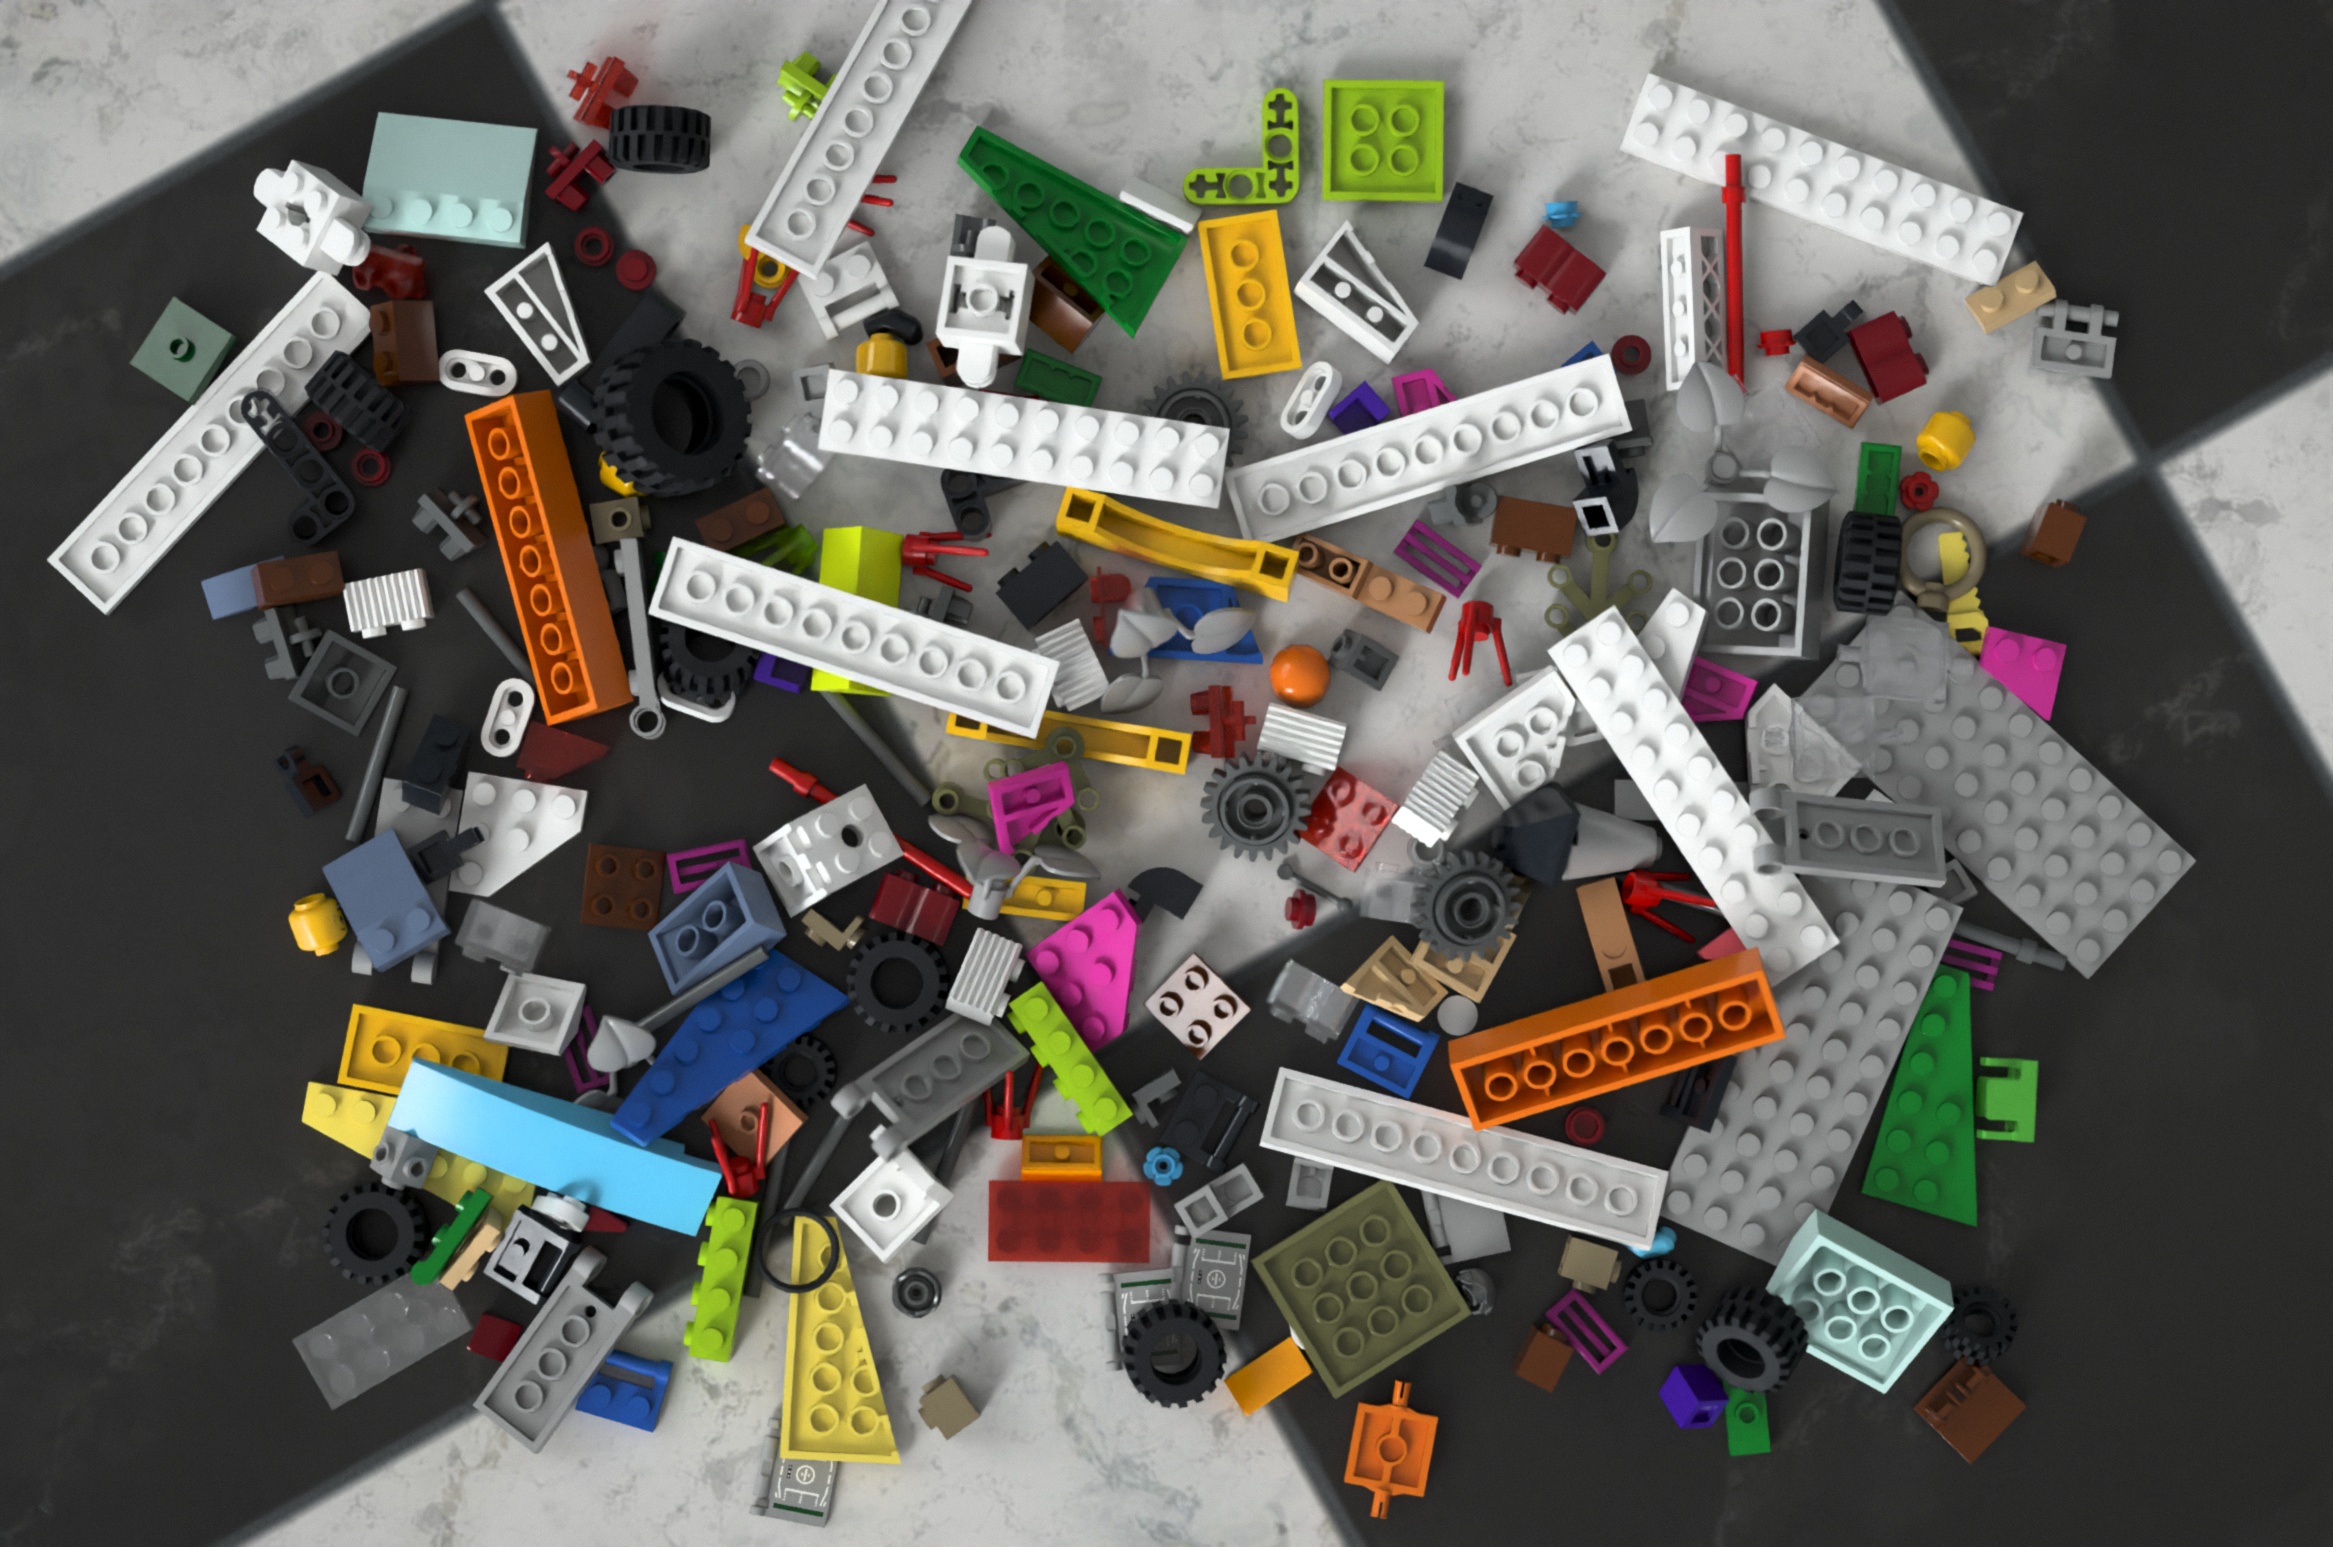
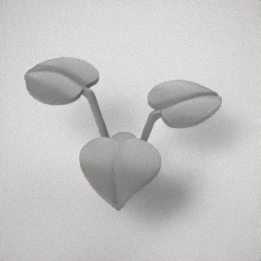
M1696 361L1692 364L1688 375L1678 390L1676 411L1681 422L1692 431L1703 433L1714 428L1715 454L1705 463L1704 474L1706 480L1699 487L1693 477L1684 473L1673 475L1660 485L1654 495L1650 509L1649 527L1651 538L1655 543L1691 542L1707 535L1717 521L1718 508L1714 498L1704 492L1711 484L1724 486L1732 482L1737 476L1741 478H1768L1763 490L1766 502L1773 508L1787 513H1800L1821 506L1836 493V485L1821 458L1815 452L1803 446H1789L1778 451L1772 457L1770 463L1771 471L1741 469L1737 458L1722 449L1723 430L1721 425H1733L1740 421L1745 409L1743 392L1733 377L1722 368L1708 362Z
M1145 587L1132 592L1125 601L1128 609L1119 610L1118 623L1112 637L1111 648L1113 653L1121 658L1140 656L1142 668L1139 674H1123L1109 685L1100 702L1101 713L1124 714L1137 711L1150 705L1159 697L1163 689V682L1159 676L1149 675L1150 667L1147 652L1152 647L1156 648L1160 643L1166 642L1178 630L1186 639L1193 640L1191 647L1195 653L1212 654L1226 650L1240 641L1250 630L1256 618L1255 608L1252 610L1236 607L1217 609L1202 617L1196 623L1194 630H1189L1173 615L1171 608L1163 609L1153 588Z
M940 813L928 816L927 820L930 827L939 836L948 841L958 843L957 855L959 861L974 886L967 909L971 914L987 920L997 919L1004 898H1012L1015 888L1035 865L1041 864L1045 870L1059 875L1101 879L1102 875L1085 856L1066 846L1039 844L1034 850L1036 855L1031 856L1026 864L1021 867L1019 862L1010 855L992 850L984 845V843H993L995 835L991 828L982 821L959 813L952 816H944ZM1007 878H1014L1009 885L1005 884Z
M604 1015L599 1032L589 1048L588 1061L595 1070L609 1072L610 1088L607 1093L601 1090H591L577 1098L573 1103L615 1115L624 1103L622 1098L615 1097L618 1092L617 1070L630 1068L643 1059H646L650 1065L654 1063L656 1059L651 1053L655 1048V1039L651 1032L628 1020ZM725 1089L720 1091L718 1096L709 1103H703L695 1110L709 1108Z

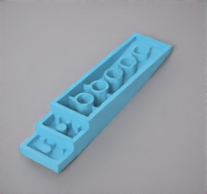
M413 1057L388 1120V1125L516 1178L622 1215L691 1236H696L723 1175L720 1164L684 1154V1144L659 1137L643 1148L610 1126L613 1114Z

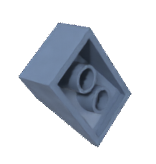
M393 828L386 830L322 867L349 923L376 970L384 972L452 933Z
M728 861L648 933L672 996L678 997L758 945L763 944L767 951H769L787 935L762 873Z

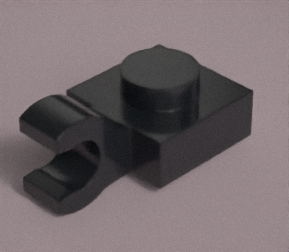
M1854 300L1847 304L1833 318L1825 310H1822L1795 334L1793 339L1811 358L1823 364L1850 340L1843 329L1864 311Z
M298 745L285 750L283 756L274 760L277 770L283 776L291 778L284 786L306 819L330 807L342 798V795L322 765L319 764L311 768L302 749Z
M478 826L469 828L450 839L446 830H441L407 849L425 884L429 885L464 866L465 864L459 854L484 842L485 839Z

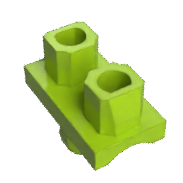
M804 51L792 63L786 60L780 68L781 75L777 80V84L787 90L781 99L792 106L788 118L793 122H796L803 114L812 120L837 76L834 73L825 86L814 79L821 68V63L807 51Z

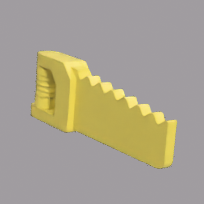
M1962 532L1943 533L1938 537L1942 581L1945 585L1959 580L1966 573L1970 565L1967 563L1970 554L1964 551L1967 542L1962 540L1964 535ZM1976 587L1964 596L1950 600L1949 609L1945 616L1946 632L1955 640V630L1973 628L1980 633L1981 640L1958 642L1972 656H1980L1986 627H1989L1988 619L1984 616L1983 610L1978 608L1981 601L1975 597L1978 591Z

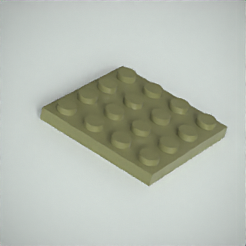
M1384 1179L1373 1183L1250 1260L1335 1399L1472 1314L1393 1182Z

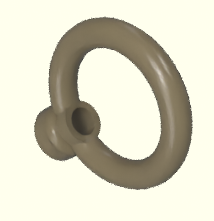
M1931 507L1926 511H1918L1912 514L1901 524L1903 540L1899 581L1908 591L1918 596L1916 607L1930 612H1948L1949 601L1970 592L1982 578L1987 565V545L1980 528L1970 517L1952 508ZM1947 523L1958 528L1968 539L1971 547V562L1966 573L1956 582L1949 585L1923 582L1912 572L1907 560L1908 544L1916 531L1925 525Z

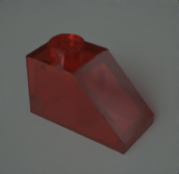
M531 720L516 767L525 769L524 778L547 784L548 778L560 780L610 755L612 747Z

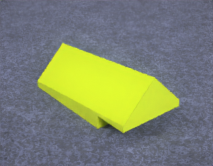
M863 526L823 529L819 584L899 609L904 535ZM816 668L812 670L811 691L892 696V693Z

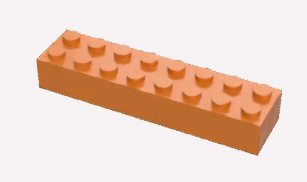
M550 389L514 394L464 415L547 726L584 719L633 702L630 682L626 674L619 641L616 637L609 604L605 596L598 563L595 559L588 526L585 522L578 489L574 481L567 448L564 444Z
M1758 947L1448 1041V1050L1452 1072L1473 1128L1477 1132L1786 1038L1781 1013Z

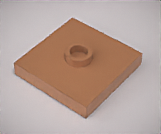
M757 1068L737 1083L733 1082L704 1113L701 1119L708 1126V1121L711 1118L715 1119L724 1142L737 1155L748 1157L750 1162L755 1164L760 1108L763 1102L768 1103V1125L764 1168H766L809 1117Z

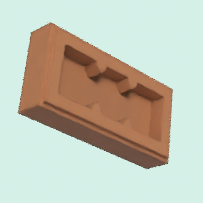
M1806 354L1784 387L1788 392L1851 429L1855 427L1874 397V394Z

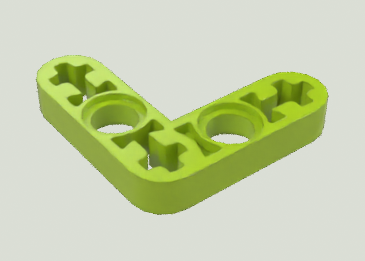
M1279 87L1267 92L1263 98L1262 167L1193 169L1186 175L1183 182V193L1188 202L1196 206H1282L1289 204L1295 199L1299 188L1298 101L1294 93L1287 88ZM1276 97H1284V103L1291 104L1292 109H1287L1284 112V125L1292 123L1293 130L1282 127L1268 130V123L1276 125V111L1268 107L1269 104L1275 103ZM1275 136H1285L1290 140L1292 150L1286 157H1276L1270 152L1269 142ZM1268 163L1278 166L1293 163V170L1288 168L1284 170L1285 183L1292 184V189L1286 190L1284 197H1278L1276 190L1269 188V184L1276 183L1277 168L1268 170ZM1216 176H1225L1223 182L1225 198H1216L1218 190H1207L1205 197L1199 198L1195 190L1189 189V185L1196 184L1197 177H1205L1206 184H1218ZM1237 176L1247 177L1252 183L1251 193L1243 198L1232 195L1229 183L1233 178Z

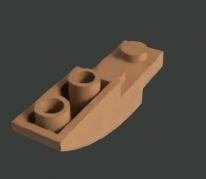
M1305 532L1298 534L1292 545L1291 550L1300 552L1298 575L1398 622L1401 621L1428 634L1431 633L1447 599L1443 594L1379 567L1367 559Z
M1615 875L1576 886L1606 992L1647 981Z

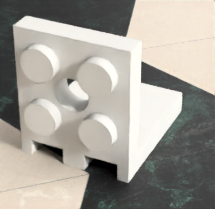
M866 784L791 821L752 847L790 918L805 911L840 888L904 855ZM843 828H849L855 832L858 838L856 847H850L844 843L841 836Z
M880 1125L869 1136L875 1141L886 1128ZM907 1147L897 1158L888 1163L878 1156L829 1206L882 1262L887 1264L955 1195ZM884 1196H893L897 1204L896 1210L888 1217H880L876 1210L878 1201Z

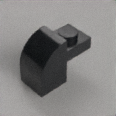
M1456 182L1424 264L1425 267L1462 280L1486 219L1493 195Z
M1614 439L1601 440L1575 448L1573 452L1586 487L1572 502L1585 537L1620 532L1633 518L1638 504V481L1634 467H1624Z
M1166 867L1152 868L1140 873L1130 882L1128 887L1141 896L1137 902L1132 898L1129 899V902L1142 920V924L1154 904L1183 920L1203 885L1178 870Z

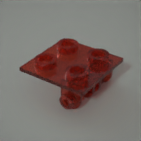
M1098 566L1097 576L1090 577L1092 603H1100L1101 616L1093 617L1095 642L1103 643L1104 651H1108L1104 603L1126 600L1131 594V583L1124 574L1102 575L1101 566Z
M1337 766L1311 804V815L1303 816L1309 822L1307 831H1297L1302 839L1336 860L1349 871L1355 873L1400 806Z

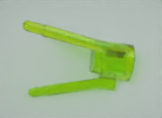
M800 523L793 529L787 526L778 534L748 546L732 555L746 558L779 543L777 545L779 550L760 564L771 567L785 557L790 564L798 561L789 574L799 576L805 568L815 562L812 554L818 551L819 547Z

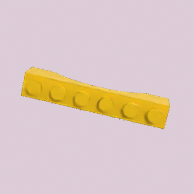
M1067 486L1055 521L1057 535L1287 603L1299 569L1300 552L1264 541L1228 538L1184 528L1139 512L1106 495L1082 488Z
M1045 710L1036 739H1032L949 712L946 728L948 735L1039 750L1045 747L1046 738L1054 729L1070 727L1078 731L1084 740L1085 751L1082 758L1185 775L1192 734ZM1066 739L1059 741L1057 744V751L1060 754L1067 755L1073 749L1072 743Z

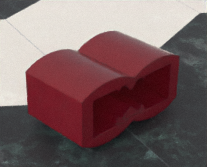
M1544 224L1512 265L1517 270L1514 276L1523 285L1531 290H1534L1536 286L1544 290L1549 295L1546 301L1563 315L1567 311L1576 315L1607 274Z
M1893 310L1846 332V335L1850 338L1849 344L1862 368L1871 393L1874 394V399L1878 406L1927 384L1925 376L1929 374L1927 364L1921 353L1914 354L1910 347L1908 339L1912 338V332L1904 316L1898 317Z
M896 868L894 874L885 872L868 917L935 944L945 946L962 902L954 898L956 892L934 882L932 889L917 884L918 875L900 868Z

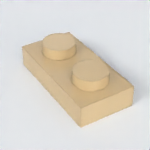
M2033 261L1998 280L1997 286H1987L1966 297L1965 301L1968 310L1987 335L2057 296L2053 284L2037 262Z
M489 1206L441 1272L440 1283L453 1291L461 1280L467 1282L473 1276L479 1266V1261L477 1260L485 1250L489 1253L492 1252L503 1237V1232L501 1231L503 1215Z

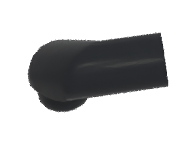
M891 309L863 321V326L869 339L873 334L888 332L903 339L905 344L911 346L920 343L923 339L922 325L919 320L900 309Z

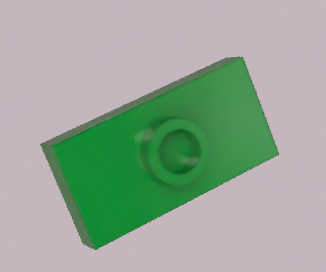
M1028 348L1013 386L1052 402L1091 408L1103 377Z
M1870 442L1860 443L1853 511L1895 516L1902 446Z
M1722 1379V1388L1730 1399L1724 1408L1729 1455L1737 1456L1771 1452L1765 1394L1760 1395L1756 1391L1753 1394L1746 1393L1739 1387L1735 1389L1729 1386V1383Z

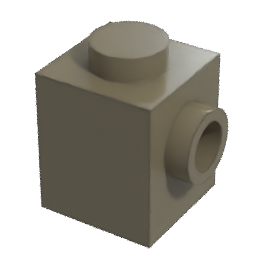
M637 496L589 504L596 545L609 546L621 544L620 539L628 538L647 539L646 529L652 528L650 509L648 505H642L641 499Z
M1569 1234L1557 1273L1560 1276L1573 1279V1288L1595 1294L1597 1287L1607 1290L1609 1282L1616 1283L1622 1260L1617 1259L1619 1251L1614 1248Z
M939 1374L922 1387L926 1394L919 1399L923 1407L918 1412L931 1430L938 1427L946 1440L953 1437L981 1415V1412L954 1374L947 1379L942 1374Z

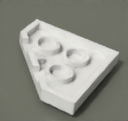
M1551 664L1451 733L1504 811L1549 782H1553L1556 768L1560 767L1566 742V726L1569 715L1573 713L1575 698Z
M1775 683L1746 712L1744 719L1749 794L1757 789L1771 788L1783 792L1834 797L1862 767L1855 758ZM1784 817L1773 820H1759L1773 843L1786 847Z
M468 771L458 835L469 828L478 826L485 841L459 854L465 865L451 872L448 890L490 897L498 892L503 886L583 831L589 791Z

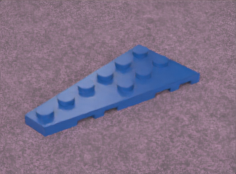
M772 947L768 951L770 958L696 1005L612 1117L610 1126L643 1148L683 1121L684 1117L703 1103L707 1104L716 1098L720 1091L733 1082L737 1083L787 1048L790 1042L806 1031L810 1032L830 1014L850 1004L849 997Z

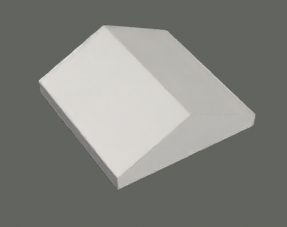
M510 970L483 1036L486 1042L560 1056L578 1033L587 990L586 985Z

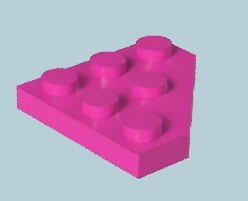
M1120 888L1025 953L1033 968L1092 1053L1126 1031L1129 1025L1130 1013H1128L1130 993L1134 988L1137 965L1135 953L1137 939L1141 935L1142 920Z

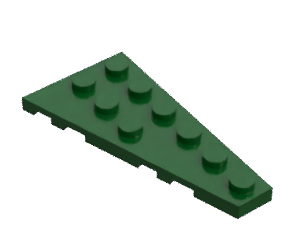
M977 125L961 151L957 164L1092 299L1134 338L1185 249L1189 238Z
M1939 964L1904 1041L1859 1192L1977 1227L1969 973Z

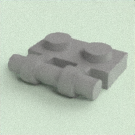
M2055 299L2054 302H2047L2037 307L2036 316L2051 318V328H2034L2029 368L2104 379L2111 378L2117 338L2101 336L2102 325L2117 327L2118 311L2105 310L2103 305L2090 304V307L2069 305L2068 300ZM2066 320L2087 323V332L2065 331Z

